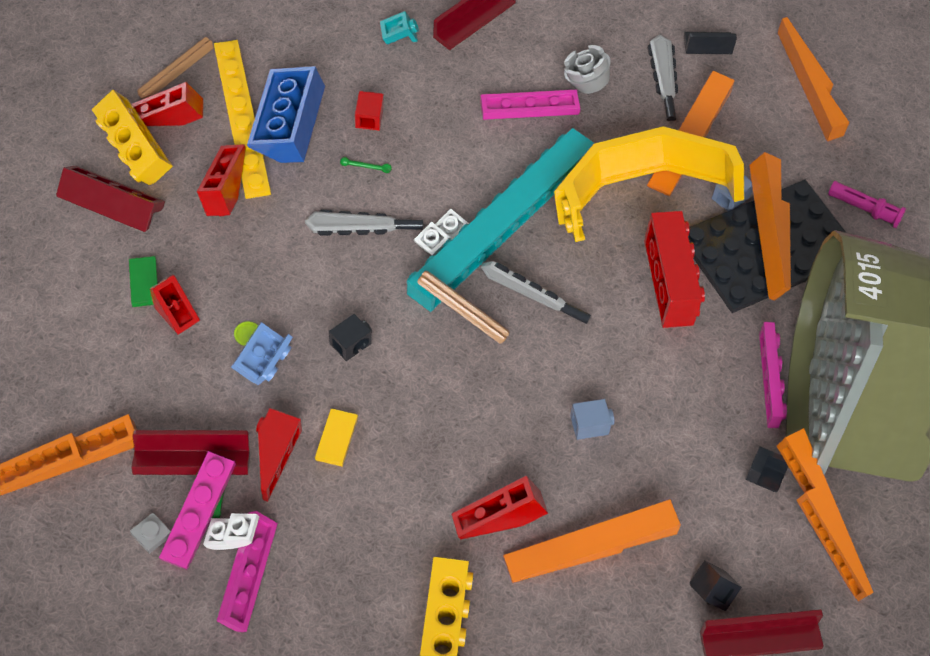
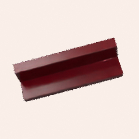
M461 0L434 19L433 38L448 50H451L516 4V0Z
M78 166L63 167L56 193L58 198L143 232L149 229L153 213L161 211L165 204L164 200Z
M247 430L133 431V475H197L208 451L235 462L236 465L231 475H248L250 446L249 432Z
M819 609L707 620L700 630L704 656H759L822 649L824 645L818 623L823 617V612Z

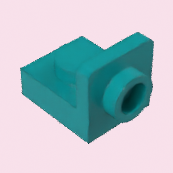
M406 11L380 21L382 38L386 44L393 43L409 36L412 42L418 41L416 32H419L418 24L414 18L411 19Z

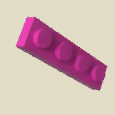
M577 90L482 94L480 96L483 120L579 115L580 113Z
M764 322L759 333L767 428H779L781 421L785 420L787 416V405L782 403L785 384L784 380L780 379L779 373L782 370V357L778 356L777 352L780 345V334L775 331V322Z
M208 451L159 556L160 560L188 570L236 464L234 461Z
M258 511L249 512V514H257L259 516L251 544L239 547L217 617V622L237 632H247L278 524Z

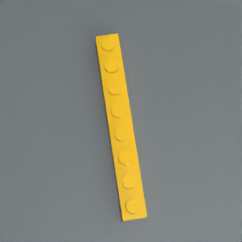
M238 40L214 43L234 145L244 144L246 148L241 177L245 199L271 195L263 154L247 146L255 118Z

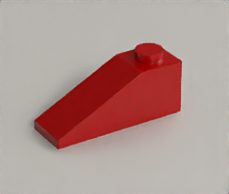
M187 82L131 104L146 126H182L203 118V98Z
M244 144L221 146L200 184L197 193L206 216L222 217L231 214L239 196L246 150Z
M269 408L265 417L260 418L256 427L259 441L262 499L267 502L302 432L300 418Z
M525 476L451 515L458 537L466 539L524 526L548 514L541 491Z

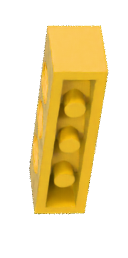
M112 90L92 108L97 117L96 123L107 132V140L118 149V157L130 167L129 173L138 183L142 181L152 185L173 167L126 97Z
M433 557L420 656H457L458 646L464 647L466 628H461L462 618H468L470 600H464L465 590H471L473 572H468L469 561ZM446 589H453L457 592V594L455 596L449 597L446 596L443 593V591ZM450 617L454 622L450 625H444L439 622V619ZM439 645H446L450 651L446 654H440L435 648Z

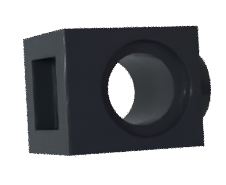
M353 314L329 330V344L345 361H348L359 353V349L363 350L372 344V329L365 320L361 321Z

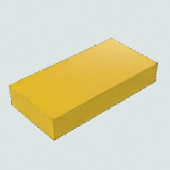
M336 409L330 410L315 455L316 461L343 467L358 420L357 414Z

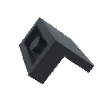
M684 32L686 54H733L737 40L735 33Z

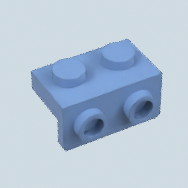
M261 322L231 368L257 385L261 384L264 380L269 382L278 370L275 366L279 359L283 360L290 352L292 347L288 344L293 337L288 334L283 338Z

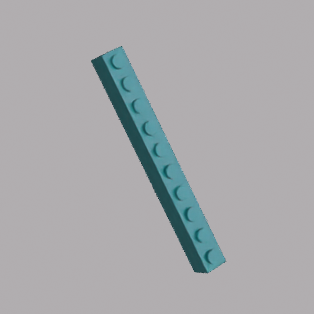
M573 128L567 134H562L553 147L544 150L538 161L527 166L524 174L519 178H514L508 188L503 193H498L486 209L482 208L470 224L466 223L454 239L447 240L440 252L435 256H430L418 272L414 271L407 279V295L432 312L442 301L418 284L417 281L424 271H429L455 290L555 195L554 191L595 143Z

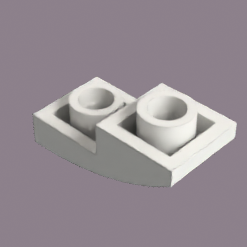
M450 209L436 224L431 222L414 239V242L431 256H435L441 251L445 242L449 239H454L460 229L468 222Z
M231 513L230 519L211 518L203 545L209 549L224 550L251 544L259 516L257 514Z

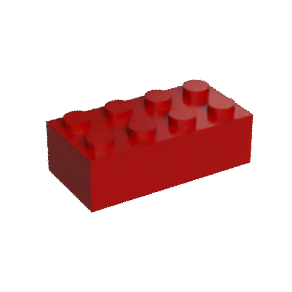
M682 211L651 213L644 240L662 328L694 326L696 317L700 316L701 302L705 300L704 288L699 286L698 281L700 277L699 266L694 264L693 260L695 254L694 244L689 242L688 238L690 231L689 223L684 221Z

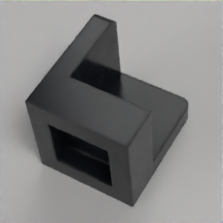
M760 446L746 480L770 491L778 492L788 465L782 455Z
M704 560L690 581V586L704 601L724 611L728 609L742 588L725 570Z

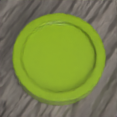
M254 322L240 323L234 330L235 340L245 346L258 325Z

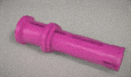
M837 181L833 182L828 192L829 196L871 213L873 219L877 220L879 218L891 223L893 228L896 229L906 211L905 207L898 208L887 203L884 198L877 200Z

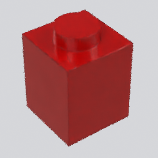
M359 91L355 111V128L380 131L384 109V94Z

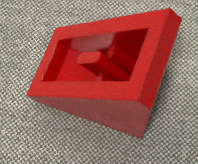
M172 274L150 288L154 308L177 335L200 321L175 275Z

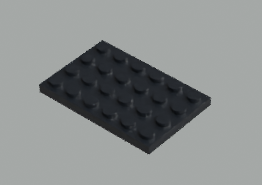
M806 179L781 189V200L790 203L791 288L808 280L813 262L824 239L834 230L846 233ZM755 201L689 227V242H693L695 250L693 259L731 313L769 298Z

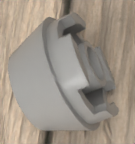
M588 45V50L579 53L575 50L564 61L566 67L564 71L565 78L581 93L597 92L604 88L610 80V57L600 46Z

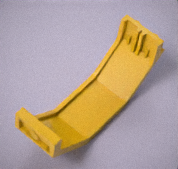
M664 126L595 143L554 191L559 225L565 224L567 233L572 232L575 242L585 240L581 227L583 226V219L580 211L602 186L659 171H671L724 185L728 188L734 202L744 200V163L734 145Z

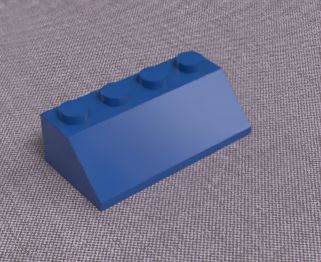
M316 66L270 69L247 143L250 149L280 163L304 162L325 89Z

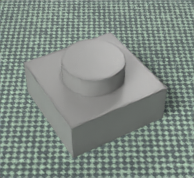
M151 513L131 529L130 533L150 554L168 539L171 531L154 513Z

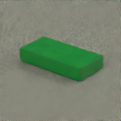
M156 256L129 259L132 307L153 305L150 288L158 284Z

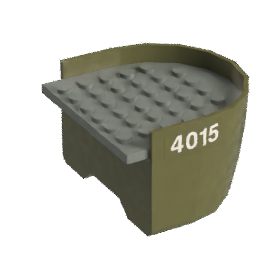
M834 230L824 239L806 283L793 336L787 389L786 437L804 428L813 448L812 457L817 458V465H820L824 475L828 467L912 482L919 480L923 476L930 463V257L882 241Z

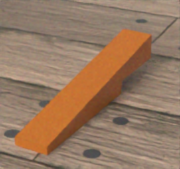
M788 17L782 18L778 35L826 140L830 141L843 137L849 121L830 95L834 84Z
M712 71L678 131L705 138L730 96L735 80ZM671 171L655 172L647 186L670 197L683 174Z
M764 152L749 167L769 299L775 301L791 289L790 203L781 200V159Z
M127 414L77 437L72 433L1 463L0 496L133 449V431L137 430L134 421Z
M803 428L785 437L777 445V448L804 492L797 499L798 504L846 585L857 601H860L874 592L820 465H817V458L812 457L813 448Z
M669 499L505 554L503 557L512 583L619 554L622 553L623 549L677 535L681 524Z

